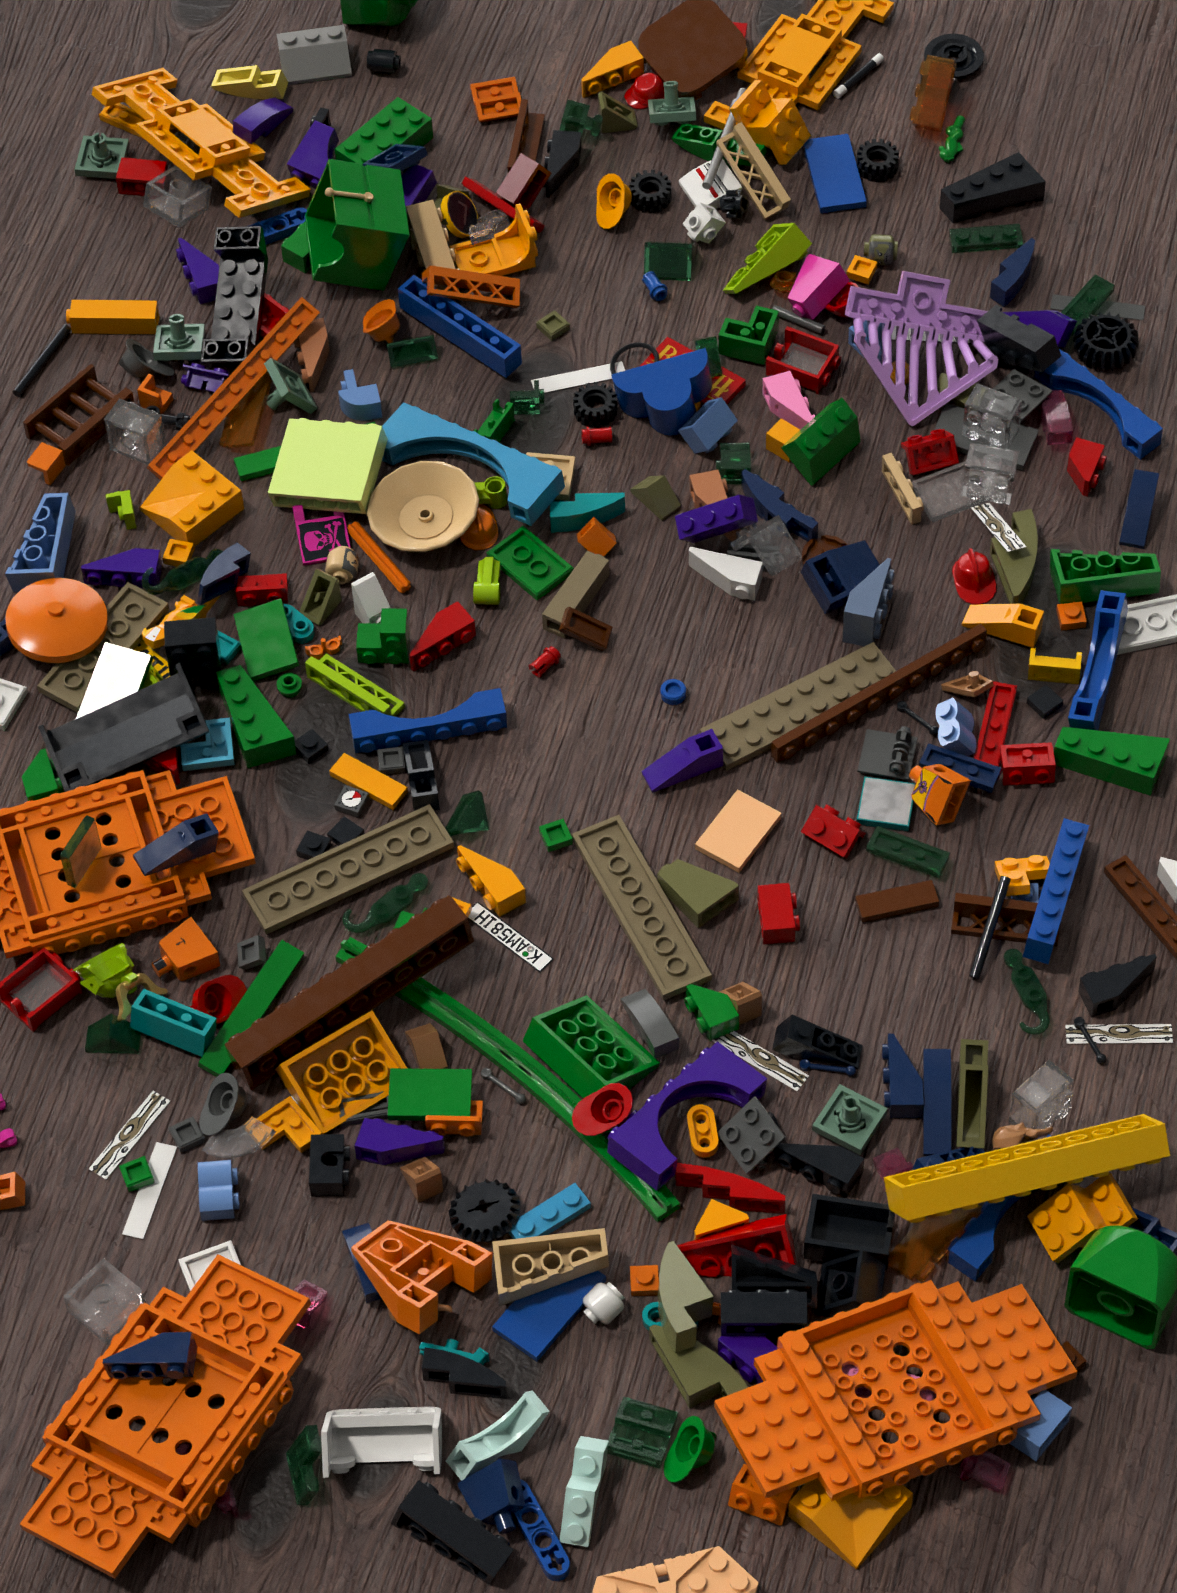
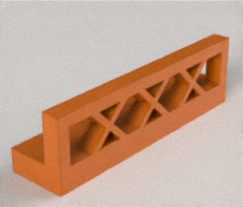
M431 265L422 273V282L427 283V295L512 308L520 306V279ZM434 284L448 287L445 290L434 289ZM456 287L470 289L468 293H460ZM479 291L492 292L493 294L486 297ZM502 294H513V300H506Z

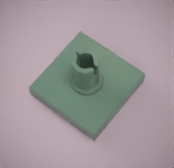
M273 358L264 363L277 388L265 398L266 404L275 411L285 400L310 414L317 409L300 374Z

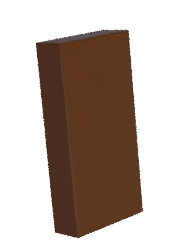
M567 607L564 611L559 631L598 650L604 651L607 649L613 627L572 607Z

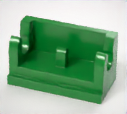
M496 399L490 415L480 429H475L474 431L490 440L500 442L515 421L514 404L507 402L503 409L499 405V399Z

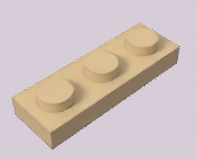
M892 453L883 455L882 473L911 525L921 522V511L924 510L921 498L916 497L913 492L911 480L905 478L900 461H896Z

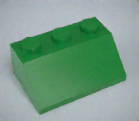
M840 398L827 405L786 442L781 449L812 486L861 442L858 418L845 400Z

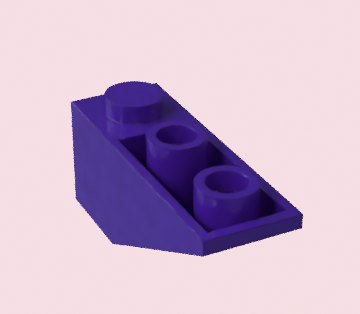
M178 238L179 248L176 249L179 263L184 262L182 269L185 278L191 280L189 287L192 296H197L200 304L216 300L219 265L184 239Z
M1055 310L1003 312L1009 316L1015 314L1019 316L1021 323L1027 326L1032 323L1054 335L1058 347L1066 346L1077 323L1076 320Z
M134 548L82 565L81 571L84 584L124 587L129 582L142 589H158L163 564L160 550Z
M713 729L687 738L642 771V775L652 793L723 766V747Z
M364 1118L355 1143L356 1159L379 1165L442 1154L445 1151L444 1137L434 1131H419L408 1125L398 1126L389 1124L378 1118L373 1120Z

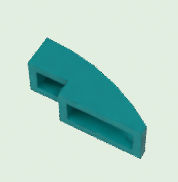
M625 492L575 493V501L552 502L550 504L551 533L582 529L593 517L600 523L615 518L625 512Z

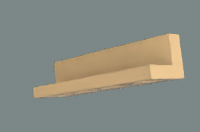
M740 122L733 126V131L717 140L716 144L763 219L767 220L788 208L791 199L743 123ZM734 138L739 145L738 153L728 151L724 144ZM739 159L750 162L752 165L750 172L739 169L737 166ZM751 178L762 181L764 184L762 192L751 188L749 185ZM763 197L773 199L777 207L766 212L762 205Z

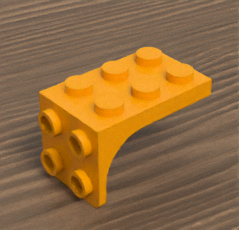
M520 203L515 204V218L505 230L493 235L449 246V248H453L456 262L454 264L456 269L503 276L536 267L535 257L538 256V250L534 241L537 240V233L535 227H530L529 225L530 217L528 211L523 210Z

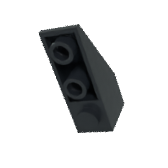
M553 130L552 139H548L547 153H550L549 157L545 156L544 168L550 171L551 175L543 188H546V198H550L579 166L582 150L581 132Z
M1156 954L1139 956L1133 961L1124 964H1114L1108 969L1099 972H1089L1080 977L1078 992L1091 1018L1116 1010L1154 972Z
M792 1014L777 1026L772 1050L794 1060L801 1061L807 1059L811 1063L845 1068L854 1066L857 1070L863 1045Z
M780 1143L775 1148V1160L781 1166L787 1169L792 1168L800 1172L807 1180L817 1181L825 1185L832 1193H840L846 1197L864 1170V1158L841 1146Z

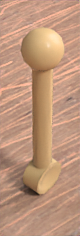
M330 187L325 190V195L328 197L336 195L364 199L366 202H371L374 197L370 192L358 194L335 191Z

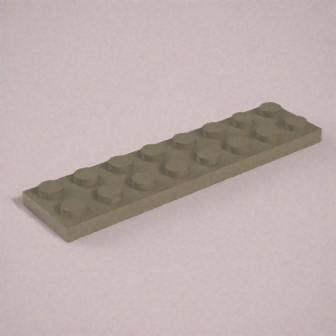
M872 642L701 728L700 733L713 729L723 747V767L728 771L771 749L773 740L880 681L896 670L875 643Z
M429 804L242 890V894L264 933L267 935L453 849L454 842Z
M620 815L572 833L575 846L663 1001L685 992L687 985L700 986L712 981V974Z

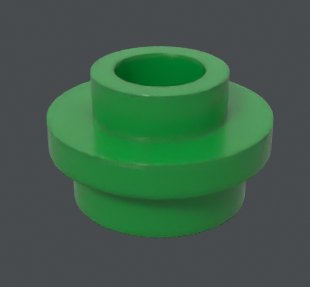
M294 673L283 674L277 680V690L284 697H295L302 688V680Z

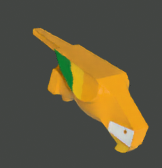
M183 595L179 602H175V610L169 612L158 626L148 630L146 628L143 629V641L153 649L164 646V621L206 618L208 611L220 596L198 606L194 600Z

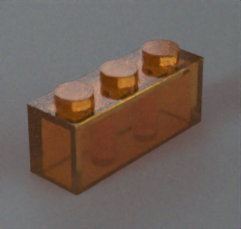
M927 55L926 61H922L920 67V74L923 75L921 84L917 83L915 97H918L916 106H912L910 112V120H913L912 124L914 127L942 132L957 65L955 60Z

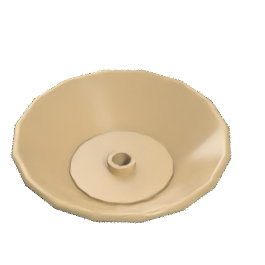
M419 461L401 466L382 478L370 495L367 516L371 530L384 544L401 551L427 552L445 547L464 535L476 518L479 496L475 483L462 469L445 462Z

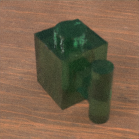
M568 99L560 131L581 132L582 137L584 129L591 130L592 136H598L603 117L599 114L595 115L594 118L589 117L590 105Z
M720 443L721 460H716V470H719L721 479L725 478L727 484H742V471L746 469L751 472L750 443Z

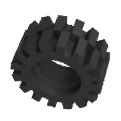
M872 139V143L865 141V146L861 144L857 151V168L859 174L861 173V177L865 178L868 176V181L875 179V182H879L880 179H883V182L887 181V176L890 179L893 178L894 174L898 171L899 151L896 150L897 147L895 145L891 146L890 141L884 143V139H880V142ZM880 158L885 161L877 163L872 162L871 159Z
M643 170V175L638 172L636 178L634 176L631 178L629 183L632 193L631 205L635 206L636 210L639 211L642 208L643 213L650 210L651 214L654 213L655 209L657 212H661L662 207L664 209L668 207V204L671 202L670 179L668 180L666 174L662 176L661 171L655 174V170H651V173ZM653 189L657 190L658 192L653 194H647L643 191Z
M594 382V386L586 383V388L583 386L579 387V392L576 391L574 393L575 397H573L576 420L578 422L581 420V424L584 426L588 423L589 428H593V424H597V428H601V423L607 426L609 425V420L613 422L614 416H617V397L612 387L609 386L606 389L605 383L598 386V382ZM591 402H600L604 404L602 407L599 408H590L586 406Z

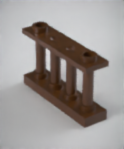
M90 364L23 421L26 437L30 440L40 432L58 445V449L63 451L65 464L69 466L135 408L133 392L125 387L119 393H113L97 382L95 367ZM90 388L109 402L98 409L82 398L81 395ZM74 403L92 415V417L85 423H81L64 412V410ZM58 418L75 431L69 437L64 438L46 425L53 419Z

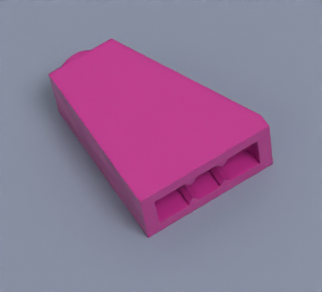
M811 254L806 257L788 296V300L793 306L792 311L796 315L813 320L850 281L840 263Z

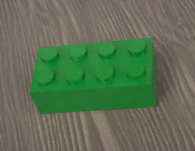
M397 97L335 148L336 160L363 164L395 144L424 146L433 139L432 118Z

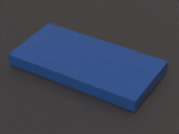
M841 134L808 139L804 143L803 149L820 213L866 207L867 201L849 135Z
M595 1271L516 1300L492 1326V1331L537 1362L585 1306L583 1304L584 1296L597 1283H605L606 1276L600 1271Z

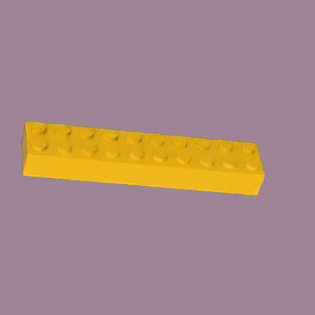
M1141 1114L884 1177L889 1210L910 1223L924 1221L925 1216L933 1214L936 1216H946L951 1214L953 1209L957 1208L969 1210L977 1208L978 1203L986 1201L988 1203L1002 1202L1006 1196L1010 1195L1016 1197L1027 1196L1031 1194V1190L1038 1188L1041 1190H1051L1056 1188L1059 1183H1079L1083 1181V1177L1091 1175L1093 1177H1104L1109 1175V1171L1115 1169L1127 1171L1134 1169L1135 1165L1140 1163L1156 1164L1161 1162V1158L1170 1156L1165 1123Z

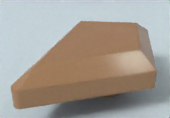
M972 671L967 676L941 684L943 691L972 698L979 696L994 686L992 680L980 675L977 671Z

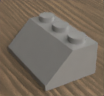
M344 25L277 34L281 68L289 82L288 85L352 77Z

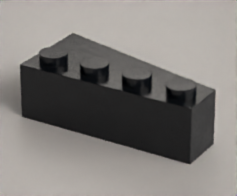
M1018 152L941 189L940 210L952 223L980 217L984 212L991 211L996 213L1002 211L1004 207L1012 205L1020 207L1024 206L1025 202L1035 200V202L1044 201L1046 181Z
M418 1480L398 1507L391 1524L397 1528H400L402 1524L408 1527L412 1532L411 1537L419 1542L422 1540L432 1542L435 1552L443 1557H456V1563L459 1567L490 1585L514 1550L510 1547V1543L501 1535H493L486 1529V1525L478 1518H470L463 1513L462 1507L455 1501H447L440 1496L439 1491L433 1485L427 1482L422 1483Z

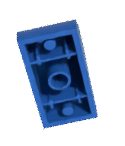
M706 348L611 374L621 410L631 417H648L652 428L664 435L680 434L678 430L696 413L695 403L703 400L712 388V376Z

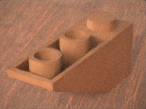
M323 318L315 319L294 342V347H299L300 351H296L299 366L304 365V369H301L303 383H308L310 392H314L330 351Z
M719 470L689 475L690 494L695 509L727 499V482L725 478L721 479ZM740 528L724 533V535L730 541L736 542V531H740Z

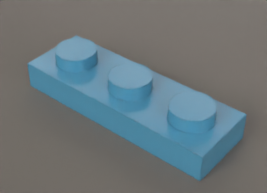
M574 1183L520 1216L516 1225L508 1233L513 1239L548 1235L589 1210L591 1202L577 1184Z

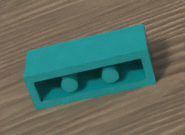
M143 989L131 1007L130 1028L202 1057L215 1039L217 1018Z

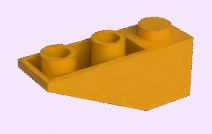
M632 41L611 48L581 79L583 98L644 74V57Z
M1023 604L970 605L962 626L972 629L981 623L989 635L1034 648L1042 630L1044 611Z
M461 845L457 847L458 858L456 863L461 872H466L469 875V880L474 890H480L489 910L493 909L498 917L526 903L525 888L511 869Z

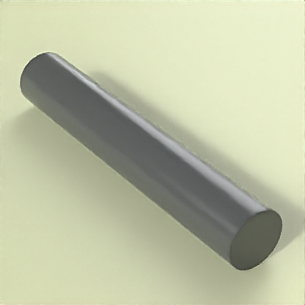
M774 305L772 308L779 311V317L822 335L825 330V325L806 317L801 318L794 312Z

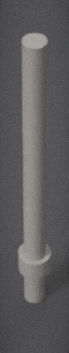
M739 89L736 99L732 100L730 108L747 89ZM731 110L720 139L731 133L733 126L736 124ZM718 146L702 184V187L707 190L711 189L723 158V154Z

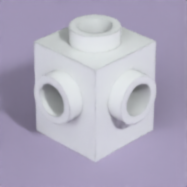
M699 203L690 212L683 225L688 230L687 234L692 240L709 244L726 222L714 207Z

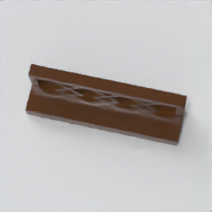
M521 99L507 166L508 173L521 153L535 162L538 159L545 124V114L529 113L528 100Z
M956 893L951 934L982 937L984 924L987 921L994 897ZM1005 899L997 922L1001 927L995 930L992 939L1026 943L1038 903ZM958 917L970 918L974 924L969 927L957 926ZM1015 924H1023L1028 930L1021 934L1015 933L1010 927ZM1059 930L1054 944L1055 947L1058 946Z

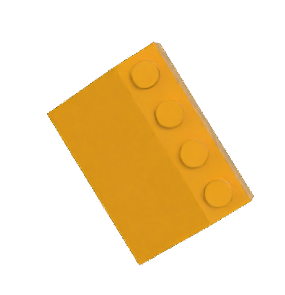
M373 1010L281 1063L275 1070L300 1108L319 1128L322 1134H325L345 1122L349 1117L362 1112L389 1095L390 1068L407 1067ZM384 1091L371 1099L343 1102L345 1115L340 1118L339 1105L342 1099Z

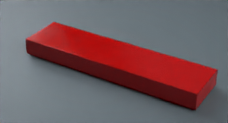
M465 176L462 181L464 187L513 219L515 218V205L477 180ZM529 215L530 227L534 226L536 232H542L545 225Z
M993 681L994 686L990 688L974 759L999 767L1001 762L1000 745L1005 744L1017 685Z

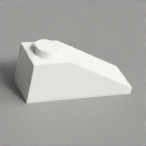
M694 547L689 548V566L729 595L755 601L763 578V562Z

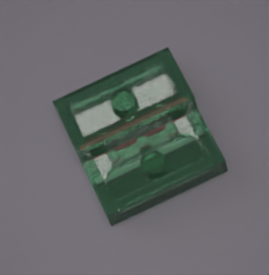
M623 1397L615 1416L614 1427L608 1439L607 1454L660 1469L676 1425L678 1412Z

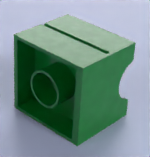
M328 159L305 214L313 281L385 290L409 237L400 170L372 165L362 166L359 163ZM330 187L335 191L365 194L370 192L374 197L371 202H366L364 199L336 195L328 197L325 195V190Z

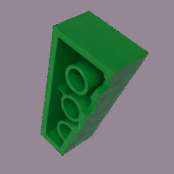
M1051 549L1050 574L1059 604L1098 601L1101 590L1126 593V597L1154 594L1160 591L1161 570L1156 554L1122 552L1120 556H1115L1106 551H1098V555L1083 554V550H1072V554L1060 553V549Z
M238 665L217 671L219 691L230 717V722L247 769L297 754L294 736L242 666Z
M1062 727L1054 746L1056 766L1151 796L1168 755L1170 738Z

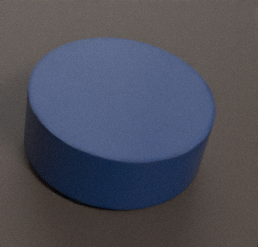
M677 679L665 681L660 688L661 699L669 705H677L683 702L686 697L684 683Z

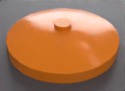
M49 578L26 586L13 597L6 611L7 634L14 647L25 656L46 663L70 662L89 654L101 643L108 626L107 609L101 596L90 586L68 578Z

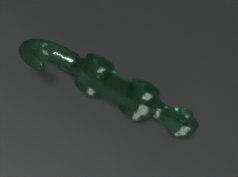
M213 549L206 558L197 556L169 571L162 582L155 586L150 585L148 581L150 574L154 571L151 567L142 576V587L147 593L152 595H159L169 591H180L201 580L208 566L223 551Z
M415 873L410 877L407 885H398L392 888L371 906L367 917L359 924H353L349 921L352 910L348 909L342 918L343 925L350 932L363 933L376 925L391 921L412 903L415 892L426 889L428 886L427 876L423 873Z
M1009 949L1004 953V963L1013 969L1011 981L1025 1007L1035 1013L1040 1020V1024L1037 1027H1028L1024 1022H1020L1019 1026L1028 1034H1041L1047 1030L1050 1024L1046 993L1033 969L1022 964V953L1017 949Z

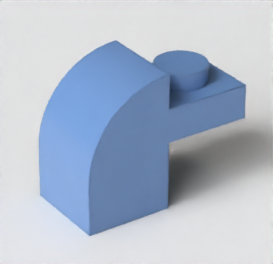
M353 369L343 371L345 381H340L341 390L338 391L342 412L347 417L359 421L382 418L381 401L377 385L357 387Z

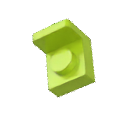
M130 490L106 494L109 512H118L120 521L125 520L127 530L136 528Z

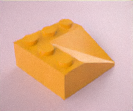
M192 450L172 465L140 506L141 512L175 540L194 543V547L244 509L241 489Z
M819 1478L807 1482L789 1501L788 1517L857 1570L912 1508L913 1493L903 1485H895L884 1489L883 1492L876 1496L869 1495L860 1499L855 1493L831 1501Z

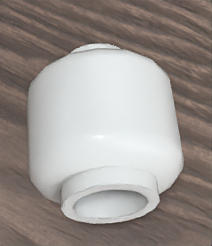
M610 1282L607 1284L597 1283L583 1298V1304L586 1307L583 1313L594 1324L598 1321L603 1324H609L624 1309L622 1300L625 1297Z

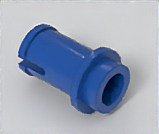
M655 272L645 273L642 282L650 291V297L656 301L665 299L668 290L666 285L660 282Z

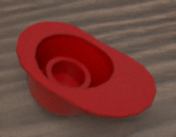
M969 548L968 552L963 554L952 567L956 591L959 597L969 604H984L989 602L996 593L993 570L985 555L974 552L972 548Z
M223 975L201 985L195 991L192 997V1006L190 1007L217 1018L216 1023H221L229 1018L246 993L247 988L238 977Z
M611 1083L585 1097L577 1103L573 1110V1126L579 1133L585 1136H596L616 1126L620 1127L626 1122L633 1108V1098L630 1090L620 1083Z

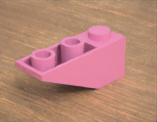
M791 371L763 378L762 394L773 414L800 430L815 417L814 414L811 415L808 399L802 396L798 379L794 380Z

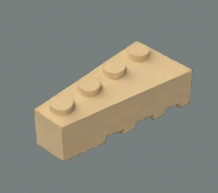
M433 200L406 206L411 245L413 250H416L419 266L425 267L423 272L430 265L455 269L454 262H456L453 248H449L447 244L449 242V235L447 229L442 228L441 221H443L440 208L435 207ZM434 284V288L438 290H445L448 287Z
M605 1228L492 1242L500 1306L609 1267Z

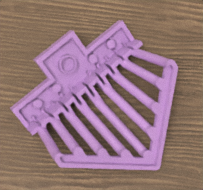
M902 271L897 294L850 286L845 315L853 318L855 345L905 421L909 425L914 426L994 371L998 365V357L983 343L985 341L977 322L988 311L946 304L950 285L949 279ZM865 320H867L869 344L865 340L866 333L863 327ZM880 323H882V364L877 358L880 350L877 328ZM894 326H896L895 384L890 378L893 370L891 336ZM911 328L909 389L907 404V402L904 399L906 391L905 347L908 329ZM925 331L928 397L927 402L919 407V352ZM939 334L948 379V387L940 393L937 390L936 345ZM953 336L968 365V374L960 379L957 377L952 350ZM968 339L986 360L981 365H978L968 345Z

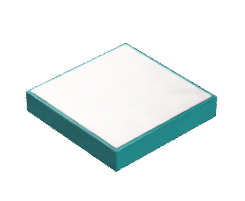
M864 777L857 822L866 826L909 831L914 802L911 795L916 784Z

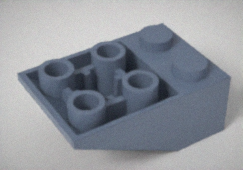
M887 558L850 591L844 610L843 642L866 646L874 642L875 638H880L882 624L880 623L882 619L886 618L888 610L887 599L891 600L894 590L892 583L895 570L891 569V558Z

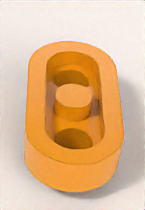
M698 1104L689 1109L687 1125L692 1151L699 1157L707 1158L717 1152L719 1139L713 1110L707 1105ZM704 1120L705 1122L699 1124L696 1121ZM706 1143L709 1146L701 1147L700 1145Z

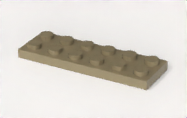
M127 582L106 606L108 626L101 643L92 652L79 659L56 663L37 685L38 692L78 713L104 643L107 642L134 650L143 640V629L146 628L148 630L154 627L169 610L167 602Z

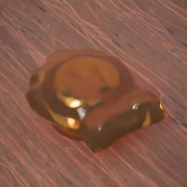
M776 271L775 276L770 281V286L774 291L781 294L789 293L796 281V273Z

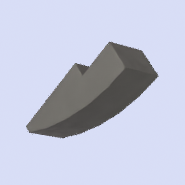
M646 989L621 998V1003L643 1043L646 1042L654 1059L679 1049L677 1033L663 1010Z

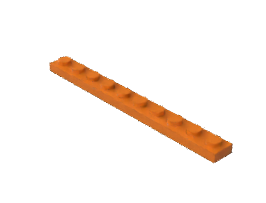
M301 297L150 462L147 469L161 480L174 463L191 450L195 452L268 372L264 363L270 358L278 361L319 316L320 312Z

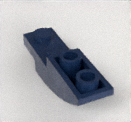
M746 469L742 471L743 492L745 496L754 498L756 513L768 526L784 538H787L791 533L796 534L807 542L813 538H818V522L813 517L806 516L796 510L793 505L786 504L784 502V492L779 487L769 484L759 475L753 474Z

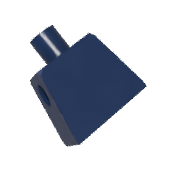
M500 1458L457 1483L475 1518H478L484 1524H496L500 1535L515 1530L516 1527L511 1515L523 1509L525 1505L516 1461Z

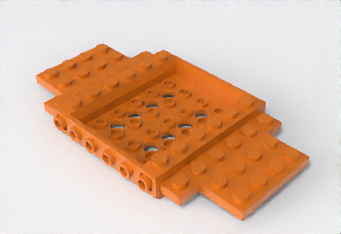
M141 770L129 772L113 779H104L88 786H80L60 794L55 793L35 801H27L14 807L0 809V939L6 959L28 952H33V955H35L43 947L51 954L55 952L57 955L65 952H74L82 947L101 944L106 940L117 937H126L137 931L153 929L158 925L169 922H178L183 918L189 917L187 906L212 899L206 878L256 864L227 776L176 790L170 770L146 777L144 771ZM206 813L208 814L219 832L216 852L144 876L134 860L133 854L181 822ZM103 815L111 817V821L107 825H99L96 821ZM95 820L101 846L100 851L77 886L74 875L67 882L59 880L58 877L62 872L69 871L73 873L70 857ZM50 830H58L61 833L55 840L46 838V834ZM108 836H115L118 839L116 844L110 846L104 845L103 840ZM62 850L67 853L65 859L56 861L52 858L56 851ZM114 857H122L125 860L119 867L110 865V860ZM126 877L131 880V884L126 888H120L116 885L120 878ZM76 892L80 895V898L76 902L69 903L65 900L66 895Z
M217 1254L187 1297L162 1287L150 1305L141 1303L137 1310L129 1315L127 1323L122 1330L112 1338L110 1346L105 1353L98 1357L94 1368L88 1376L80 1381L77 1391L71 1399L63 1404L61 1412L54 1422L46 1427L42 1436L46 1446L37 1456L31 1467L34 1472L50 1479L51 1482L21 1521L20 1526L22 1530L115 1579L148 1532L173 1544L186 1524L197 1528L200 1522L209 1516L212 1505L217 1498L225 1493L228 1483L234 1474L242 1469L244 1460L251 1450L257 1448L263 1433L274 1424L280 1409L292 1398L294 1389L290 1377L303 1361L300 1353L284 1346L283 1343L310 1307V1299ZM163 1332H192L198 1346L193 1377L178 1379L174 1385H164L163 1379L165 1377H155L154 1379L127 1377L123 1380L109 1378L104 1368L103 1359ZM198 1385L202 1388L201 1393L196 1397H188L186 1395V1391L190 1386ZM222 1397L225 1399L224 1405L221 1408L212 1409L209 1407V1403L213 1398ZM119 1407L123 1410L119 1418L114 1420L107 1418V1413L110 1409ZM134 1420H145L146 1423L140 1431H132L130 1429V1425ZM163 1430L169 1433L166 1441L162 1443L153 1441V1436L158 1431ZM188 1442L192 1445L189 1453L185 1455L176 1453V1449L181 1443Z
M929 1280L924 1283L913 1284L910 1288L898 1293H889L884 1298L874 1302H865L858 1308L850 1311L839 1312L821 1322H812L807 1327L797 1331L784 1333L781 1337H778L777 1350L754 1358V1366L763 1382L715 1400L714 1407L765 1499L819 1478L831 1501L855 1493L861 1499L869 1495L876 1496L883 1492L884 1489L895 1485H904L910 1479L920 1475H930L938 1468L946 1465H955L963 1458L971 1455H981L989 1448L999 1444L1006 1445L1016 1438L1018 1428L1040 1420L1041 1413L1030 1396L1076 1378L1077 1370L1022 1284L971 1302L959 1281L937 1289L933 1281ZM898 1345L906 1346L909 1349V1354L906 1356L896 1355L893 1348ZM845 1365H854L857 1367L858 1373L854 1376H849L843 1373L842 1368ZM911 1367H916L922 1371L923 1375L920 1378L914 1379L909 1377L906 1371ZM859 1387H866L872 1394L868 1398H861L856 1395L855 1390ZM927 1389L932 1390L936 1394V1398L932 1401L924 1400L921 1398L920 1392ZM878 1409L884 1413L885 1417L880 1421H875L868 1416V1413ZM937 1412H944L948 1414L950 1420L947 1423L941 1424L936 1422L933 1416ZM886 1432H893L898 1436V1441L889 1444L884 1442L881 1436Z

